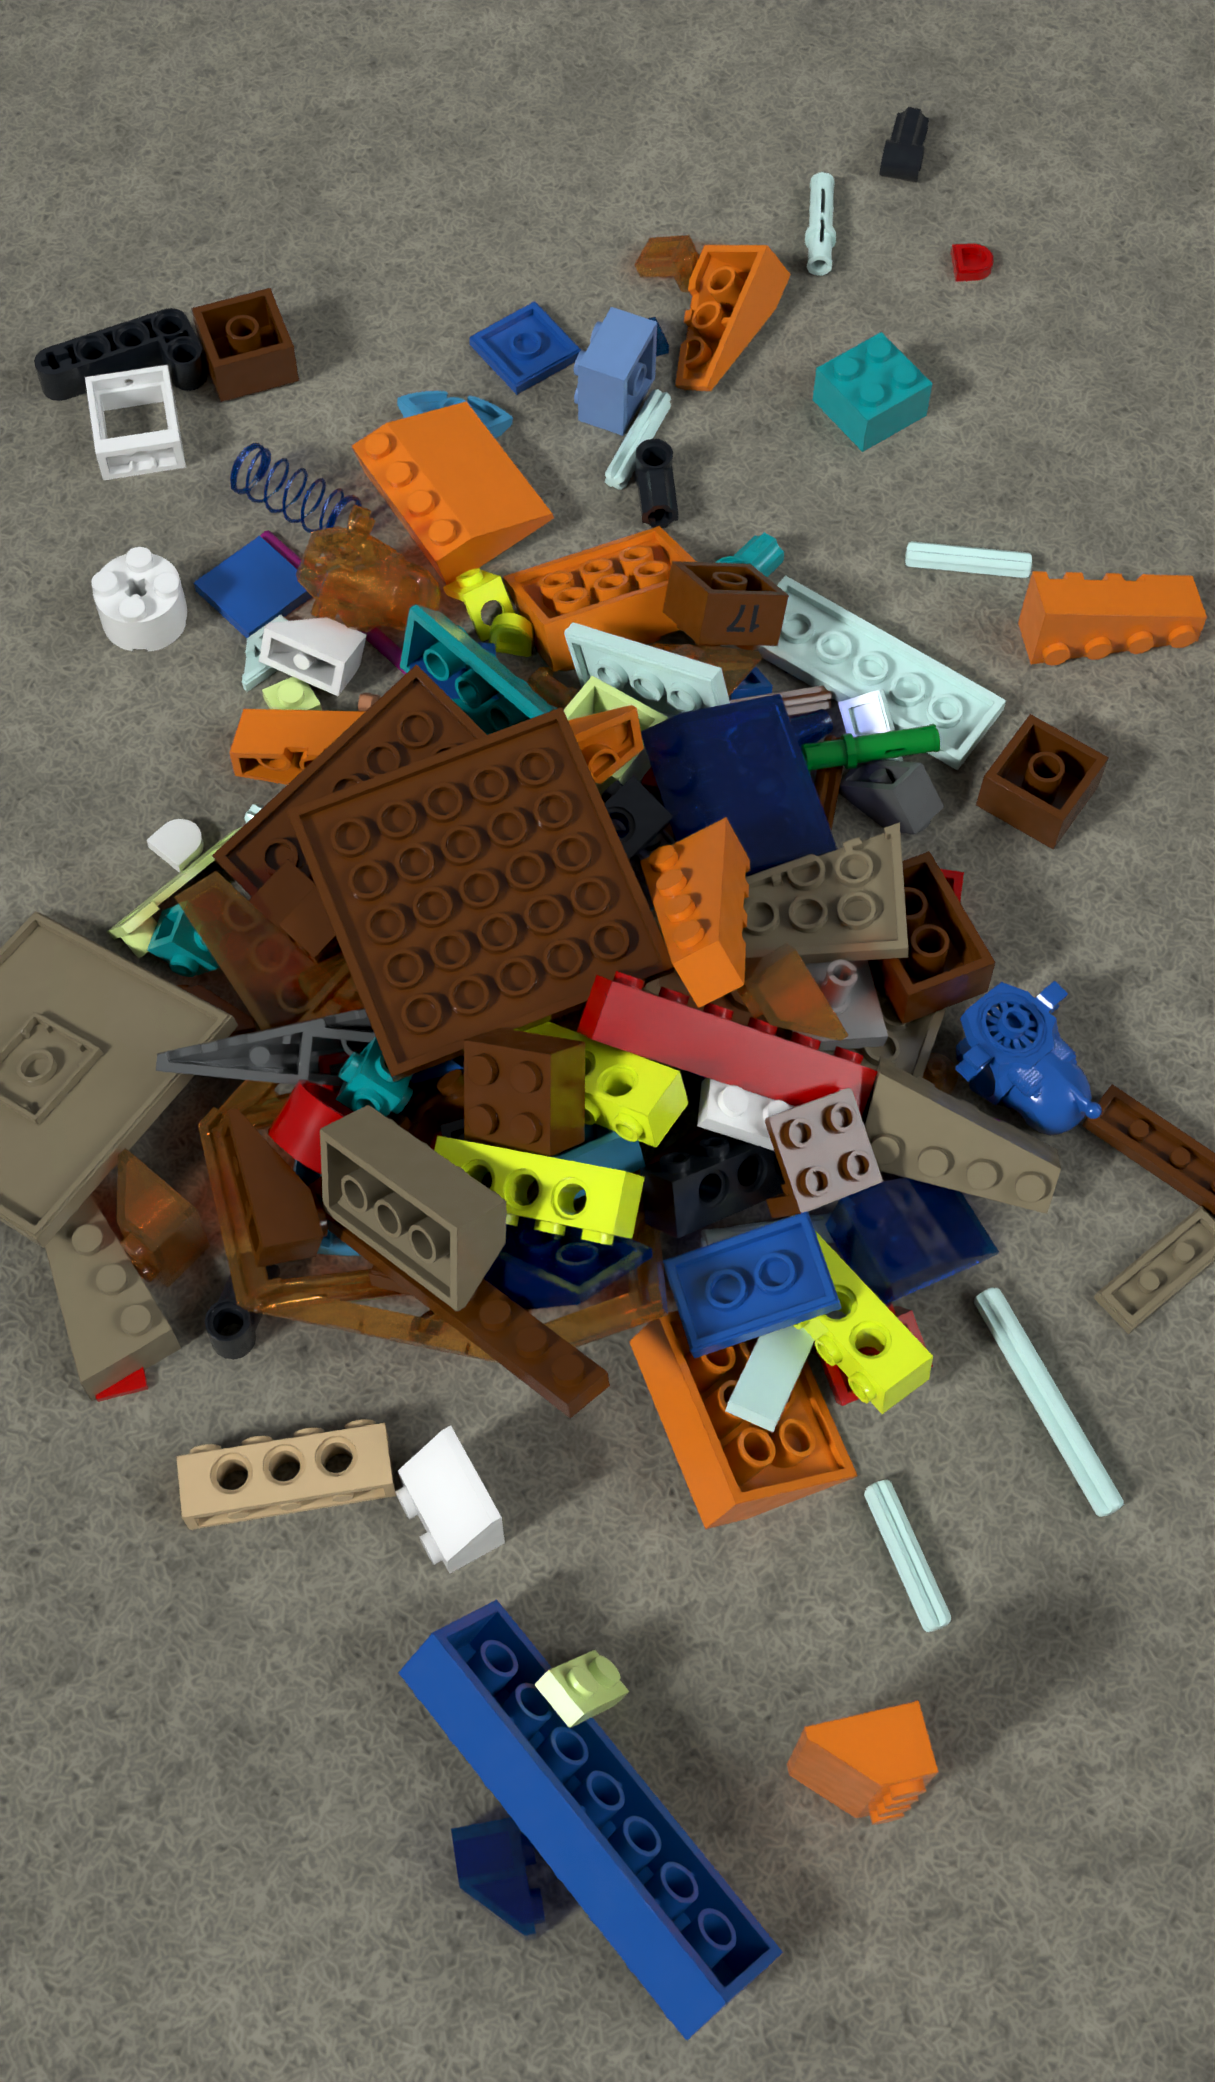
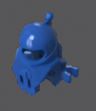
M1053 981L1034 998L1028 991L1000 982L965 1010L960 1018L966 1037L956 1045V1059L960 1063L955 1069L969 1082L970 1090L995 1106L1004 1104L1007 1108L1015 1109L1032 1129L1050 1136L1062 1134L1073 1129L1081 1122L1085 1115L1090 1119L1100 1117L1102 1108L1100 1104L1091 1102L1090 1085L1085 1073L1077 1065L1076 1052L1060 1037L1057 1019L1052 1015L1059 1008L1060 1005L1058 1003L1065 999L1068 993L1056 981Z

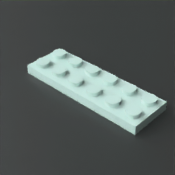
M786 575L778 583L777 586L789 595L778 646H760L759 650L752 652L812 687L823 685L827 690L831 691L832 698L838 702L883 689L894 729L902 730L935 724L940 737L939 752L927 753L958 770L1003 712L1006 700Z

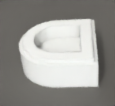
M175 819L165 823L147 839L149 848L179 873L193 863L201 855L204 848L199 827L186 819Z

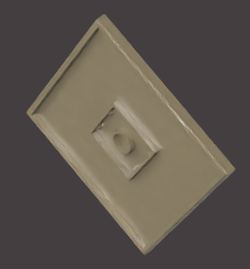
M37 911L0 948V1221L44 1248L195 1076L192 1074L156 1071L157 1053L228 1038L237 1028L238 1024L234 1017L227 1012Z

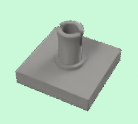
M839 959L825 963L773 966L771 973L777 997H779L781 1013L785 1020L784 1025L788 1040L791 1039L792 1033L795 1031L820 1040L819 1050L821 1051L835 1050L836 1046L845 1049L884 1046L888 1034L868 960L846 961Z

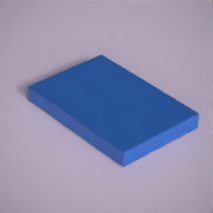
M808 1211L663 1260L694 1359L842 1309Z

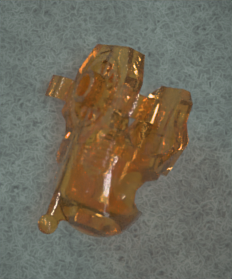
M354 504L348 518L347 529L337 526L313 531L296 572L298 582L316 599L310 613L316 616V618L328 617L334 621L338 613L347 628L369 632L376 626L381 628L382 625L406 632L409 608L415 604L439 611L441 602L439 584L424 567L406 561L401 553L399 554L394 548L371 536L370 533L375 524V519L369 517L371 510Z

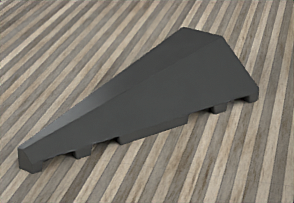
M362 1008L157 1053L156 1071L294 1085L298 1083L299 1079H306L321 1085L342 1087L344 1080L339 1078L338 1075L345 1062L329 1065L331 1074L320 1073L318 1066L319 1056L345 1051L350 1056L354 1052L360 1054L361 1052L354 1051L353 1049L366 1047L373 1040L375 1034L366 1011Z

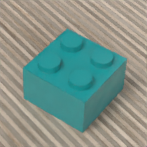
M880 332L817 367L812 400L864 452L927 416L933 383Z

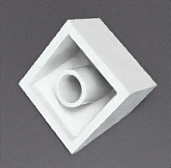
M452 1426L441 1430L398 1470L403 1487L395 1491L407 1517L411 1519L418 1515L427 1532L419 1536L433 1565L443 1561L450 1574L505 1543L502 1517Z

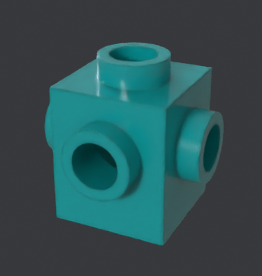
M186 901L162 910L147 951L169 963V967L173 972L185 977H194L216 970L224 962L228 953L226 944L232 928L217 920L216 914L203 907H197Z
M374 1037L360 1054L352 1053L343 1065L338 1077L344 1080L335 1100L354 1112L370 1105L384 1116H387L390 1112L398 1115L413 1094V1089L408 1087L412 1075L393 1082L377 1039Z

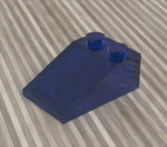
M910 1178L883 1181L841 1198L825 1224L828 1233L848 1266L884 1304L975 1266L999 1253L962 1192Z
M519 1216L518 1226L506 1224V1243L484 1276V1279L525 1310L579 1305L652 1258V1248L632 1239L614 1236L612 1246L582 1240L583 1229L566 1226L564 1236L533 1230L535 1219Z

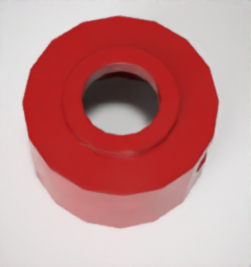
M299 1079L269 1127L268 1135L298 1162L322 1174L320 1129L354 1111L335 1100L338 1094L315 1082Z

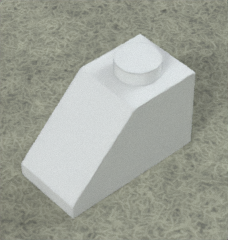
M328 617L271 622L264 627L259 662L339 696L360 667L367 635Z

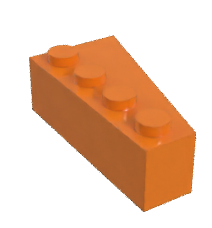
M1032 571L1018 624L1030 664L1045 663L1054 666L1062 664L1068 659L1081 657L1098 660L1108 656L1110 653L1129 651L1132 654H1141L1151 648L1171 645L1173 648H1183L1198 641L1207 615L1192 575L1142 574L1136 581H1126L1120 573H1106L1102 580H1085L1081 572H1066L1063 579H1049L1047 572Z
M243 709L229 752L234 774L239 777L288 785L366 711Z
M727 817L673 845L657 848L649 857L640 861L671 962L698 1008L744 986L746 943L742 937V930L747 927L748 915L744 910V899L749 897V884L745 879V873L750 871V859Z

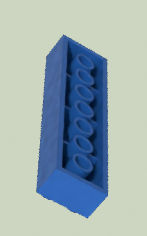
M498 1600L432 1632L398 1673L411 1688L416 1698L422 1702L447 1734L449 1740L458 1748L476 1771L484 1785L494 1794L512 1817L520 1831L526 1835L548 1863L556 1877L562 1881L584 1909L592 1923L598 1927L620 1955L628 1969L638 1978L656 2001L668 2020L674 2024L687 2041L752 1983L783 1951L593 1717L571 1728L566 1725L534 1685L552 1667Z

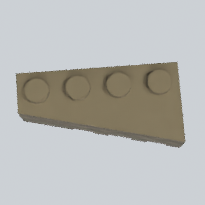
M880 1056L876 1068L878 1073L862 1118L880 1171L1029 1210L1048 1213L1061 1171L1056 1148L1003 1120L997 1121L979 1111L977 1106L963 1099L958 1100L935 1088V1084L918 1075L914 1077L897 1068L896 1064Z
M90 1194L47 1243L45 1249L79 1380L89 1398L93 1401L98 1393L142 1367L144 1369L151 1367L181 1349V1346L171 1326Z

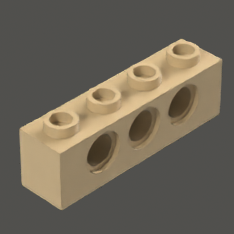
M370 1419L355 1420L347 1423L345 1429L324 1432L322 1428H305L296 1431L292 1438L274 1441L269 1436H255L243 1440L242 1446L221 1449V1446L216 1444L200 1445L192 1448L190 1454L176 1456L181 1513L189 1530L396 1496L385 1423L376 1424L374 1420ZM345 1454L352 1458L350 1466L342 1472L332 1473L325 1469L328 1460L335 1455ZM292 1462L300 1466L298 1474L289 1481L274 1479L275 1471L282 1464ZM244 1471L248 1473L246 1482L240 1488L227 1490L222 1487L225 1477L231 1472Z

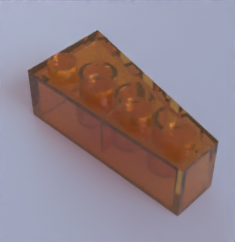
M217 871L174 897V900L250 1016L254 1019L260 1031L363 1008Z

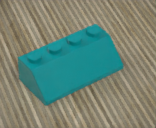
M417 604L409 608L400 668L406 673L409 672L410 663L423 655L425 666L431 675L440 681H446L465 667L468 671L455 680V688L460 699H451L487 735L557 709L548 704L530 688L526 681L515 676L499 662L493 653L486 651L468 636L461 626L455 625L443 613ZM496 695L499 699H491V698Z

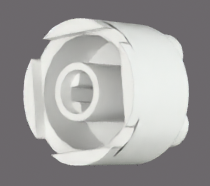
M134 547L127 554L111 560L93 576L91 581L93 597L104 632L110 641L118 647L133 651V649L155 651L173 643L184 631L187 619V604L177 570L165 558L152 554L147 548Z

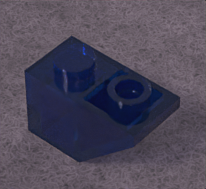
M512 1817L452 1828L451 1834L458 1882L462 1894L525 1941L537 1939L535 1925L546 1923L540 1887L529 1889L526 1866L536 1864L534 1846L530 1840L520 1831Z

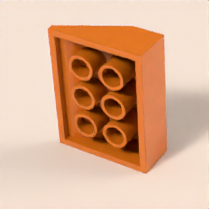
M467 401L387 422L351 446L364 473L446 585L456 581L460 574L471 569L480 568L554 519L553 513Z
M660 526L503 576V579L519 614L533 625L534 644L540 656L553 672L558 670L569 671L575 669L564 632L572 622L642 644L656 642L661 636L678 631L677 624L663 613L672 561H697Z
M679 1312L660 1313L639 1331L629 1343L705 1529L746 1520L858 1476L807 1360L774 1432H771L725 1411L759 1337L694 1359Z

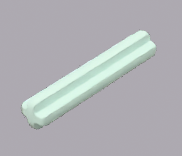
M656 389L650 393L605 472V483L608 486L620 490L626 487L635 471L636 448L643 441L653 439L671 407V396L667 392L662 393Z
M911 541L906 548L905 563L906 566L915 568L1027 578L1032 568V555L1027 552Z
M881 1480L871 1484L866 1488L864 1496L923 1630L933 1632L947 1626L951 1621V1614L892 1483L889 1480Z

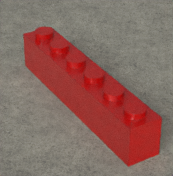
M619 971L615 972L613 980L596 974L577 1033L615 1048L728 1085L739 1086L743 1090L774 1100L784 1101L795 1107L836 1091L850 1088L853 1091L862 1117L878 1073L877 1070L861 1065L864 1055L839 1046L835 1047L832 1055L819 1050L820 1040L793 1031L790 1040L776 1036L778 1026L751 1016L747 1025L732 1021L733 1010L713 1003L706 1004L703 1010L688 1006L689 995L661 986L658 995L642 990L644 980Z

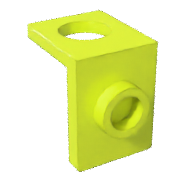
M475 568L460 574L456 581L444 586L443 589L447 596L465 603L479 639L486 641L489 639L491 625H486L481 618L483 605L488 601L496 600L502 607V613L515 614L501 577Z

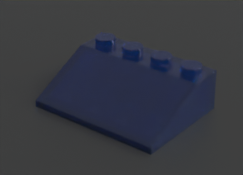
M780 694L683 712L641 731L642 740L665 809L673 816L670 824L676 842L727 817L750 859V871L745 873V877L809 854L821 856L838 849L783 697Z

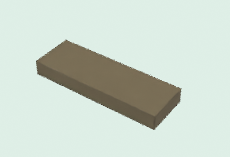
M1200 1206L1095 1294L1094 1299L1130 1334L1215 1262V1219Z

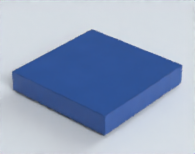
M535 301L469 337L470 346L516 395L573 364L581 351L575 342Z
M260 535L194 582L196 592L246 638L279 615L287 616L316 594L315 585Z

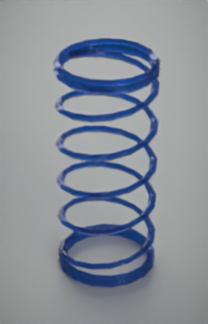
M252 443L239 453L230 474L231 489L239 495L247 494L253 503L265 502L266 508L271 513L283 511L284 517L289 523L301 522L303 529L307 533L320 532L322 540L333 547L343 545L357 529L362 514L361 500L355 495L344 497L342 488L335 489L325 501L319 519V528L316 530L309 529L305 525L304 518L311 512H314L323 499L326 490V482L323 478L315 480L307 490L301 506V518L291 519L287 515L286 508L298 500L306 486L307 471L305 468L298 469L289 479L282 498V509H273L269 506L268 498L280 490L289 472V461L287 458L278 460L271 468L265 482L264 499H255L251 496L250 491L265 476L271 462V451L259 443ZM260 449L248 468L246 487L238 489L236 484L237 475L243 461L251 451ZM261 455L258 470L249 483L252 468ZM285 462L286 469L283 478L274 492L267 497V490L273 472L280 463ZM300 472H303L302 486L292 502L286 506L287 493L291 483ZM256 480V482L249 488L251 483ZM322 482V490L317 502L310 512L304 516L306 502L316 484ZM337 492H340V501L330 513L327 523L323 525L324 514L329 502ZM355 501L354 516L347 531L341 537L332 540L333 527L338 515L349 502ZM326 526V528H325V536H324L322 530H323V528ZM348 532H350V534L342 541L343 537Z

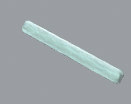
M993 1287L984 1290L974 1298V1304L1090 1505L1099 1517L1114 1513L1124 1505L1117 1488L1001 1290Z

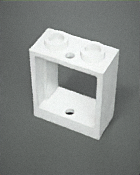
M168 365L85 377L95 452L103 480L186 468ZM164 402L167 430L108 439L104 411Z

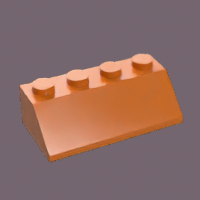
M919 1701L806 1726L787 1763L789 1776L856 1819L870 1816L872 1825L883 1824L905 1817L904 1812L910 1810L911 1804L919 1800L918 1795L926 1792L925 1787L938 1773Z

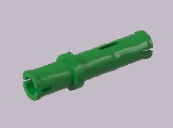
M935 724L853 737L852 733L841 734L840 739L802 744V761L806 772L843 765L845 769H853L857 767V763L927 752H939L940 737Z

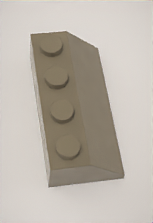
M370 1105L321 1128L320 1146L324 1212L454 1310L459 1311L463 1309L506 1243V1200Z

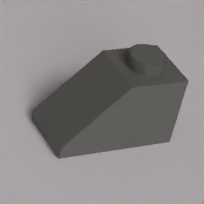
M891 760L857 763L856 768L851 769L841 778L839 794L883 828L900 822V833L916 834L923 831L930 825L931 819L944 808L922 763Z

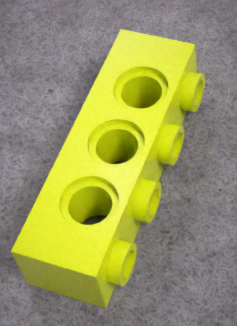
M546 1022L523 1031L585 1042V1124L593 1125L595 1123L615 1131L627 1141L635 1142L638 1140L657 1148L688 1105L681 1073L678 1070L628 1051L591 1040L577 1032L551 1022Z
M437 1136L434 1151L454 1165L462 1168L478 1182L481 1183L483 1177L490 1171L492 1175L490 1190L495 1191L501 1198L506 1200V1224L518 1226L520 1216L535 1219L533 1230L564 1236L566 1226L583 1229L582 1240L612 1246L614 1236L632 1239L645 1177L622 1170ZM537 1180L539 1193L535 1201L529 1204L527 1190L530 1184ZM584 1189L587 1196L586 1205L577 1214L573 1205L574 1198L580 1190Z
M815 1231L842 1309L836 1311L844 1313L846 1317L833 1319L824 1314L793 1326L797 1329L804 1328L815 1340V1347L823 1360L831 1366L837 1364L848 1376L849 1385L855 1395L864 1403L871 1402L883 1414L929 1380L933 1355ZM867 1346L879 1350L880 1354L867 1356L860 1353L858 1349Z

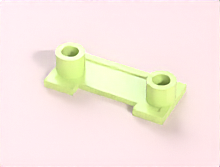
M242 827L227 834L115 924L107 933L113 939L121 937L138 959L148 953L147 948L157 925L152 915L159 910L158 906L214 861L212 855Z

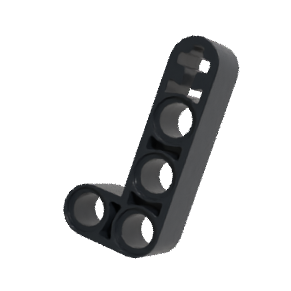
M174 308L156 311L41 350L34 360L44 395L55 401L67 400L87 393L85 377L168 365L172 383L175 387L185 391L196 390L202 387L208 377L202 347L185 313Z

